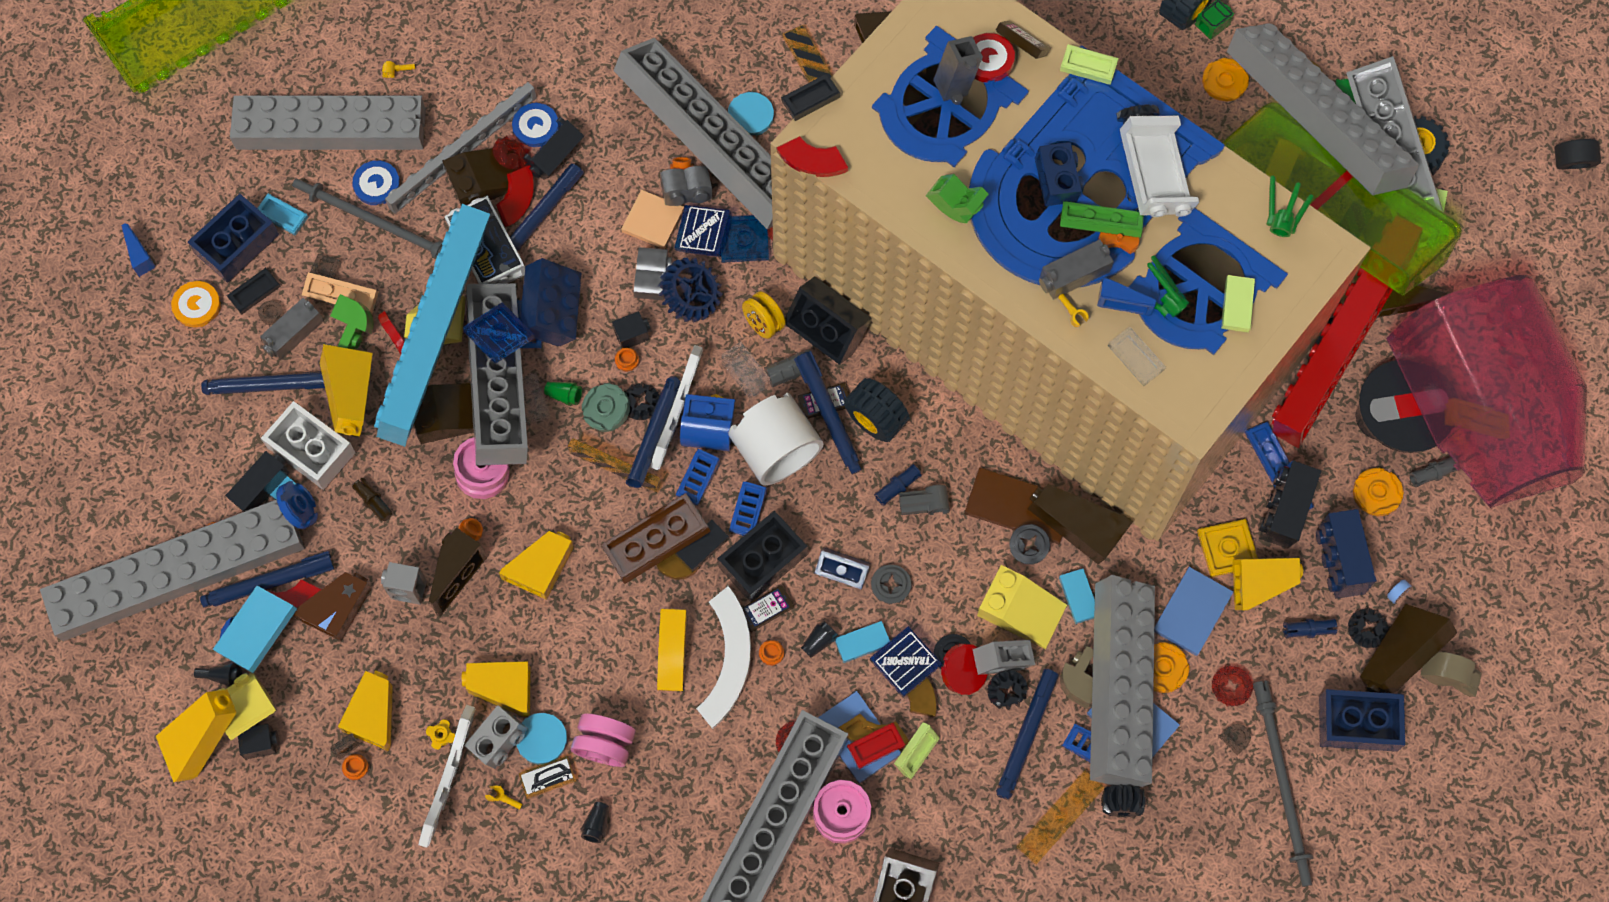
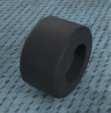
M1596 139L1570 140L1559 143L1554 148L1556 167L1559 170L1591 168L1601 163L1600 145Z

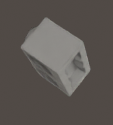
M389 562L388 568L383 570L381 584H383L392 600L421 605L427 580L420 568Z
M1030 640L992 642L973 649L978 675L995 674L1006 670L1017 672L1035 665Z
M497 705L464 746L485 765L495 769L506 761L508 753L513 746L518 745L524 739V733L528 728L507 709ZM510 723L509 731L503 734L504 726ZM493 743L492 752L487 754L486 749L488 745Z

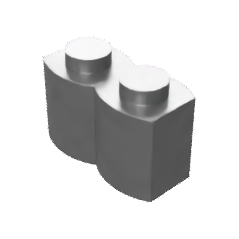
M692 166L684 170L668 169L660 173V184L665 205L680 206L687 202L703 203L712 199V186L707 167Z
M639 247L634 282V298L663 300L664 297L658 296L662 291L658 285L662 281L660 277L665 272V268L672 265V257H668V250Z

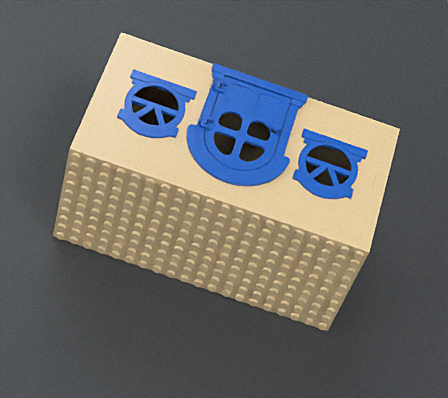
M902 0L830 78L839 90L840 98L797 121L792 119L770 143L774 257L779 263L790 265L793 268V272L799 278L803 279L806 277L810 280L815 276L872 318L868 325L871 332L876 335L882 334L887 338L886 341L891 347L902 349L906 352L905 355L911 362L922 364L930 376L934 378L938 376L942 379L947 389L952 392L958 391L963 395V399L967 404L978 406L983 410L982 413L987 419L998 421L1002 424L1001 427L1007 434L1018 436L1022 439L1021 443L1027 449H1035L1041 454V458L1047 464L1053 465L1054 463L1061 469V473L1067 479L1072 480L1074 478L1078 481L1083 491L1090 495L1094 493L1098 496L1103 506L1110 510L1114 508L1121 515L1133 520V523L1141 529L1140 532L1143 536L1150 540L1154 538L1156 541H1159L1310 352L1371 247L1310 205L1298 223L1295 234H1291L1290 237H1280L1271 233V226L1266 225L1269 216V176L1117 69H1115L1111 85L1060 71L1068 44L1083 49L1087 48L1079 45L1018 1ZM1003 21H1011L1051 48L1046 57L1035 59L1010 42L1015 51L1014 67L1010 74L996 82L995 80H988L987 83L974 79L968 95L963 96L962 103L959 105L954 104L951 100L944 101L934 82V77L948 41L969 36L975 37L984 33L1000 35L996 32V28ZM1156 105L1160 112L1158 116H1179L1181 126L1174 134L1190 197H1198L1199 203L1189 215L1177 217L1176 215H1164L1161 217L1144 215L1139 247L1134 253L1129 254L1117 247L1109 248L1110 257L1114 261L1110 273L1064 294L1077 310H1085L1089 316L1086 322L1081 315H1075V319L1080 326L1074 327L1070 322L1071 315L1059 298L1053 300L1049 292L1045 293L1043 291L1039 278L1043 266L1097 241L1100 232H1095L1078 241L1059 242L1054 240L1049 235L1048 228L1062 213L1063 204L1048 206L1038 219L1027 220L1021 216L1017 209L1016 192L1021 179L1027 175L1034 176L1039 180L1034 159L1039 146L1071 142L1072 150L1078 156V176H1082L1084 182V190L1075 203L1139 212L1120 134V128L1124 124L1117 121L1116 113L1131 106ZM942 107L936 138L926 136L913 127V124L924 112ZM951 114L971 129L962 135L948 138ZM799 136L807 144L815 148L827 149L836 146L848 166V172L831 177H816L813 174L799 172L783 161L777 153L776 147ZM1053 159L1056 164H1063L1060 160ZM955 174L968 189L983 187L989 194L983 201L984 206L982 209L974 214L968 223H960L951 219L926 197V194L941 176ZM1275 181L1276 214L1281 209H1287L1292 192ZM1058 184L1061 188L1068 189L1065 184ZM1298 196L1292 210L1294 218L1305 202ZM1156 256L1162 266L1185 281L1176 285L1182 294L1193 290L1198 291L1194 324L1184 322L1177 317L1173 318L1170 314L1164 317L1155 308L1152 314L1147 316L1098 307V296L1103 277L1155 299L1158 304L1163 305L1161 298L1167 291L1159 289V281L1147 266L1149 262L1155 266L1151 257ZM1227 275L1255 279L1251 328L1249 332L1221 329L1222 320L1210 324L1206 323L1208 298L1223 309Z

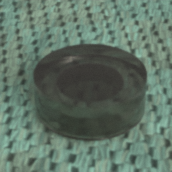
M266 301L259 307L258 315L263 323L273 325L284 315V312L278 302Z

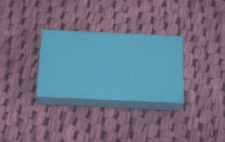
M270 194L266 195L257 208L276 226L295 236L308 219L306 213Z
M1084 569L1060 575L1059 580L1075 624L1094 619L1095 599Z
M882 621L834 638L843 663L891 646Z

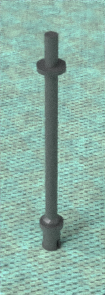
M297 178L293 181L292 186L309 194V200L312 203L320 199L430 251L434 259L441 252L442 241L433 243L323 191L322 183H316L312 186Z
M1265 680L1264 683L1263 681L1255 682L1252 686L1254 687L1258 704L1256 712L1260 713L1264 719L1295 854L1289 861L1290 863L1297 862L1302 887L1312 886L1307 861L1313 859V855L1305 854L1273 716L1277 706L1272 700L1269 681Z

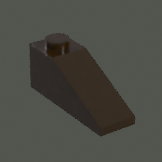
M1398 281L1377 318L1443 306L1448 299V295L1445 292Z

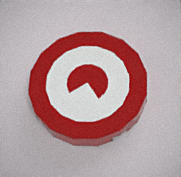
M984 33L973 37L983 56L974 79L988 83V80H995L996 82L1008 76L1014 67L1015 51L1012 44L1005 37L994 33Z

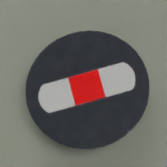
M1394 360L1377 367L1366 378L1361 388L1355 418L1359 429L1366 436L1377 440L1392 450L1404 453L1424 452L1441 444L1452 433L1455 426L1447 424L1446 401L1450 399L1457 400V397L1448 380L1433 367L1414 360Z

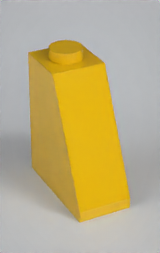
M548 531L500 570L499 575L501 579L547 600L574 548L570 540L571 538L559 531L556 534Z
M1300 558L1233 560L1235 610H1249L1300 584V578L1303 576V566L1300 563Z
M528 662L466 663V671H462L461 680L462 687H466L469 694L499 705L523 717L530 716L531 667Z
M365 671L338 728L346 734L389 751L391 747L393 686L389 682L387 675L379 671H374L373 674Z

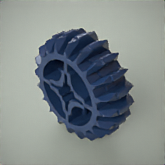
M687 257L682 260H675L672 265L665 268V272L660 277L662 281L658 287L662 291L658 296L665 298L662 305L668 304L670 307L668 313L674 311L676 313L675 319L683 316L684 322L692 320L694 323L700 319L705 320L715 312V308L721 303L718 299L723 293L718 291L722 284L715 281L719 275L713 276L711 273L713 267L706 269L705 261H701L698 264L697 258L689 260ZM678 274H688L692 277L690 279L686 277L681 278ZM691 301L695 303L700 302L702 306H691L689 303Z

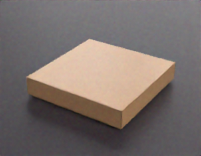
M641 190L621 231L665 249L685 209L681 205H665L663 198Z

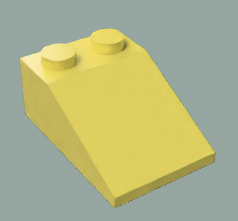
M1001 565L979 608L977 616L1046 649L1067 605L1025 576Z

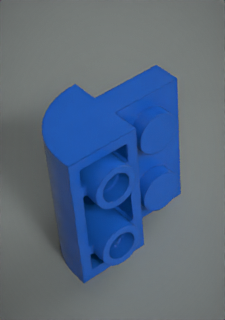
M686 394L684 412L681 418V446L730 451L731 438L728 432L733 425L735 399Z

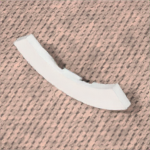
M694 345L672 409L656 446L650 465L652 469H660L669 442H671L678 424L680 413H682L686 394L689 393L693 377L695 376L703 352L702 347Z
M729 586L709 601L719 618L724 634L725 657L722 671L710 695L696 708L712 729L721 723L733 709L745 686L751 662V638L747 620L739 601Z
M466 705L460 717L439 787L423 825L418 844L427 848L430 845L438 826L441 810H444L452 787V779L456 775L463 754L464 742L469 735L476 710L473 706Z

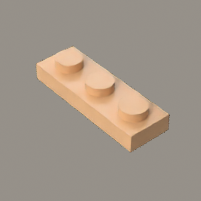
M308 272L302 296L335 305L341 294L362 303L373 314L379 291Z

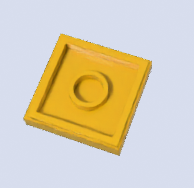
M1246 519L1197 530L1211 578L1233 573V560L1258 559Z

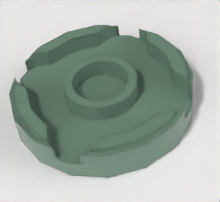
M604 383V385L599 387H593L586 394L582 403L584 420L593 429L601 432H610L621 427L627 420L630 412V400L627 394L620 387L611 383Z

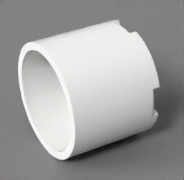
M786 393L783 395L784 397L778 399L773 395L757 403L743 413L744 418L738 426L736 424L732 425L728 432L729 437L761 485H772L782 481L810 463L823 448V441L790 393Z

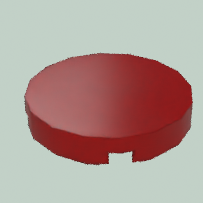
M958 644L951 647L945 654L941 675L944 684L950 691L960 695H971L984 685L988 674L978 675L973 649L978 648L973 644Z

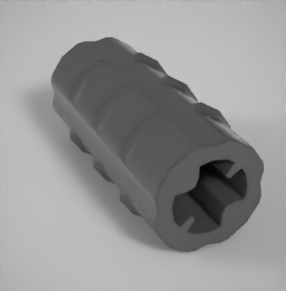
M810 349L764 367L771 387L784 384L801 376L794 358L809 352Z

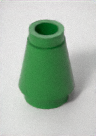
M548 381L544 388V394L568 406L578 405L582 398V387L578 386L576 382Z

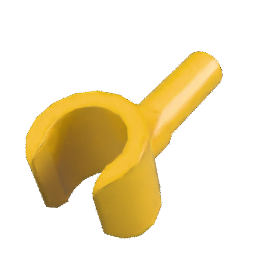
M386 61L383 64L382 76L384 78H394L395 71L415 69V64L396 65L394 62Z
M1064 294L1059 295V300L1071 315L1070 322L1074 327L1080 326L1075 319V315H1081L1086 322L1088 321L1089 316L1085 310H1077Z
M489 786L496 790L497 796L494 798L491 795H485L488 801H502L520 810L522 803L505 795L501 786Z

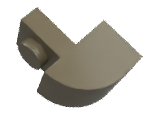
M1086 646L1083 653L1078 650L1071 663L1072 665L1065 663L1060 675V684L1065 695L1085 709H1088L1092 702L1093 677L1084 673L1093 657V649Z
M1438 652L1422 667L1420 675L1432 684L1453 686L1464 695L1476 697L1482 673L1474 668L1476 663L1468 658L1452 653Z

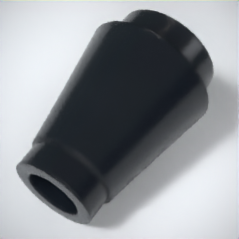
M823 620L820 624H816L801 649L812 658L832 644L838 634Z
M594 802L580 829L582 831L581 837L584 840L592 843H601L602 838H605L609 810L607 804Z

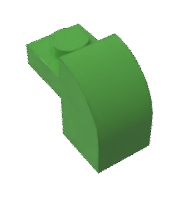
M955 174L941 176L926 194V197L951 219L960 223H968L972 216L984 206L983 201L989 194L983 187L968 189Z
M340 294L330 316L347 324L338 347L354 350V348L357 349L361 344L362 331L372 334L374 327L373 317L365 305Z

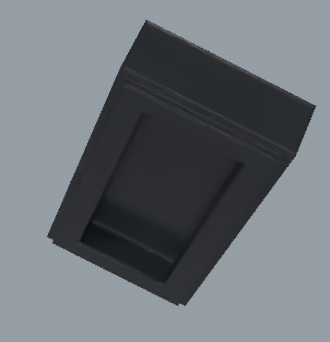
M826 73L781 97L794 121H797L840 98V92Z
M264 268L226 296L242 315L281 286L267 268Z
M712 519L707 523L711 532L675 553L692 572L729 540V536Z

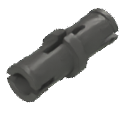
M1452 455L1442 461L1430 462L1425 468L1411 472L1409 478L1414 487H1419L1433 480L1439 481L1443 476L1461 470V462L1456 455Z

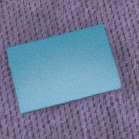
M256 586L213 650L249 672L254 673L297 608L263 588Z

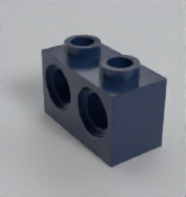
M1071 142L1039 146L1034 159L1045 206L1063 204V201L1077 202L1081 192L1084 190V182L1082 176H1078V156L1076 152H1073ZM1053 159H1058V160H1060L1063 164H1062V165L1056 164V163L1053 161ZM1058 184H1065L1068 189H1063Z

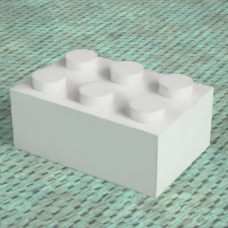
M294 401L261 437V440L274 454L277 453L290 466L323 490L356 453L350 442Z

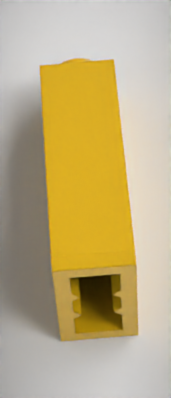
M323 344L320 367L334 431L345 435L360 436L364 422L373 353Z
M227 689L206 692L156 735L173 782L191 780L198 777L236 715V709Z

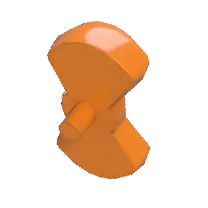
M1100 232L1098 240L1100 239L1103 245L1106 244L1108 248H1121L1129 254L1134 253L1139 247V237Z

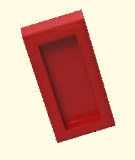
M894 722L847 745L859 770L905 747V743Z

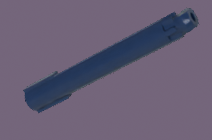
M571 163L565 169L554 185L510 236L517 252L584 174L583 170L577 165Z
M809 351L794 358L805 384L808 385L841 459L852 475L862 471L855 448L824 384L823 375L812 352Z
M321 371L212 379L211 381L206 379L201 383L202 393L205 395H210V393L233 394L325 388Z
M670 376L665 381L666 383L661 391L627 477L626 484L629 487L640 488L645 480L656 446L681 384L680 380L675 376Z
M326 551L301 559L299 563L210 591L208 595L200 597L203 608L212 605L216 607L250 596L256 586L268 590L305 577L308 579L333 571L335 568L330 559V552Z
M1044 669L1000 779V788L996 790L998 797L1009 800L1013 795L1011 791L1015 790L1059 677V674L1053 670Z

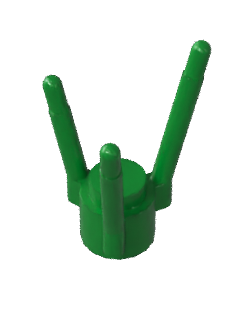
M1272 175L1269 186V216L1266 225L1271 226L1270 232L1274 235L1290 237L1291 234H1295L1297 225L1314 196L1310 194L1294 218L1292 210L1301 183L1297 182L1287 209H1281L1275 214L1276 185L1275 176Z
M1152 256L1151 260L1155 266L1151 262L1147 266L1167 291L1161 298L1163 305L1156 302L1154 308L1164 317L1170 314L1174 318L1185 309L1189 302L1179 291L1157 257Z

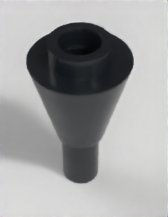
M236 663L211 667L210 669H194L195 678L209 679L229 687L234 684L236 678L243 674L242 669Z

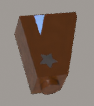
M345 572L300 605L293 615L298 621L342 641L371 591V587L367 583L368 579L358 573L351 575Z

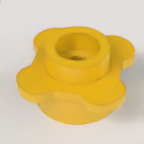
M441 720L438 725L428 726L426 729V735L432 740L431 746L436 750L454 741L455 734L451 732L448 720ZM440 732L443 733V736H442V737H439V736H438V734H439Z

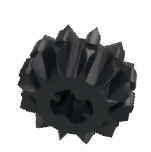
M1121 784L1104 788L1101 797L1103 813L1117 818H1135L1144 813L1146 797L1144 790L1141 788Z

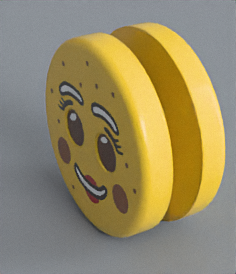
M759 291L752 298L743 302L742 310L747 322L761 337L770 339L776 332L784 329V315L777 303L768 294Z

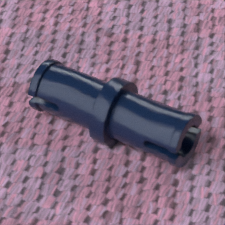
M911 464L897 477H891L887 485L874 493L876 500L882 506H885L899 493L906 492V488L922 477L919 469L914 464Z
M1306 618L1305 621L1284 622L1283 628L1287 629L1283 630L1285 638L1307 636L1309 639L1314 638L1316 635H1336L1337 629H1333V627H1337V622L1335 618L1326 620Z

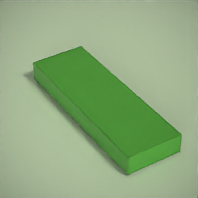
M1063 201L1060 226L1111 234L1120 233L1125 236L1141 238L1144 215H1140L1138 211Z

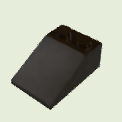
M512 146L468 151L442 160L460 206L462 204L469 205L477 198L488 196L489 200H493L506 195L509 184L507 174L521 168Z
M471 383L428 385L414 422L420 444L474 433Z
M457 527L442 540L429 597V603L439 617L442 616L487 559L481 544Z
M889 848L884 858L873 902H929L940 863Z

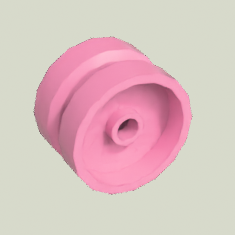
M474 438L463 442L454 454V474L457 485L464 494L476 499H487L496 496L506 486L509 479V464L476 465Z
M582 714L578 723V730L584 735L574 737L570 749L571 752L597 763L613 767H625L629 753L623 746L632 744L636 732L635 729L623 722L608 717Z
M837 780L828 783L819 791L814 801L813 819L816 829L824 838L833 843H849L863 835L869 825L871 804L867 793L861 786L852 781ZM841 807L845 808L846 814L840 815L837 810L840 811Z

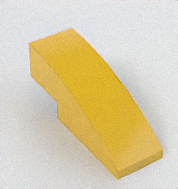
M661 609L657 690L683 691L687 625L686 610Z

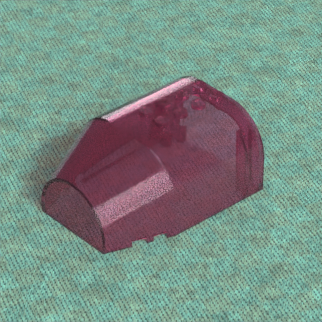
M1511 276L1445 295L1412 313L1386 338L1437 447L1443 454L1447 451L1456 463L1453 466L1458 471L1462 469L1472 480L1469 484L1490 508L1573 484L1585 473L1587 385L1532 276Z

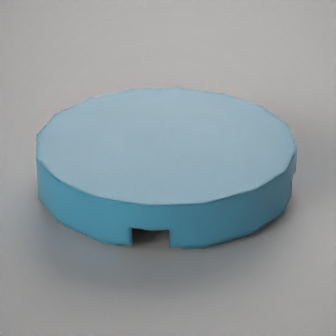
M747 92L740 94L732 100L728 107V113L750 135L757 136L763 134L773 123L774 109L772 103L767 97L759 93Z
M547 713L533 714L524 719L522 723L528 730L524 733V739L516 745L521 756L528 762L537 765L557 760L565 751L568 742L567 732L562 722L554 715Z

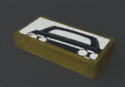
M568 756L518 773L527 799L576 782Z

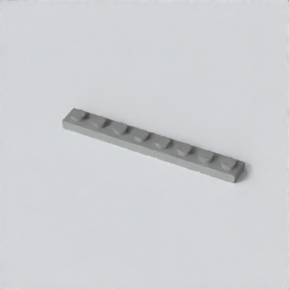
M529 82L524 86L518 87L513 92V95L505 101L498 103L492 112L482 116L475 126L470 130H465L459 139L445 146L442 152L434 159L428 160L421 170L411 174L405 183L391 190L385 198L389 209L396 214L446 173L442 160L463 152L473 151L510 121L521 107L537 99L534 87Z

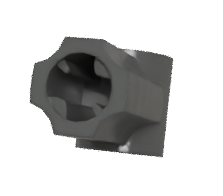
M933 485L921 491L899 493L901 515L920 513L934 515L937 512H943V514L950 512L948 492L945 485Z

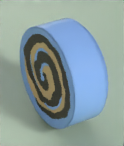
M1401 580L1388 593L1387 598L1395 604L1409 591L1412 585L1406 580Z

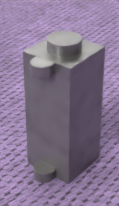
M972 36L948 41L934 77V82L943 100H951L956 105L961 104L963 96L968 95L983 58Z
M1099 239L1043 266L1039 278L1041 288L1045 293L1049 292L1054 300L1061 294H1066L1110 273L1114 262L1110 257V250Z
M302 298L260 336L264 343L262 348L269 356L273 357L276 355L282 360L324 320L308 300L306 301Z

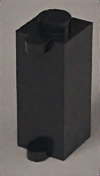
M559 117L556 120L560 125L559 128L532 157L528 154L524 155L523 159L527 162L526 165H530L529 169L534 177L546 179L584 137L568 120L565 121Z
M265 451L225 496L243 512L261 506L291 473L285 467L287 462L277 453L272 456Z

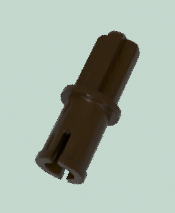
M360 478L361 482L359 479L354 482L352 489L362 498L364 506L370 508L380 521H387L393 514L381 499V494L375 492L365 478Z

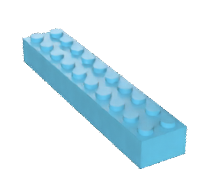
M465 204L461 205L459 212L454 211L449 231L445 234L441 252L437 255L433 273L429 276L425 294L421 297L417 315L413 318L410 326L408 339L406 338L403 344L400 360L397 361L391 383L389 382L383 405L379 407L374 425L375 428H378L376 436L378 438L404 447L406 446L483 240L490 216L489 213Z

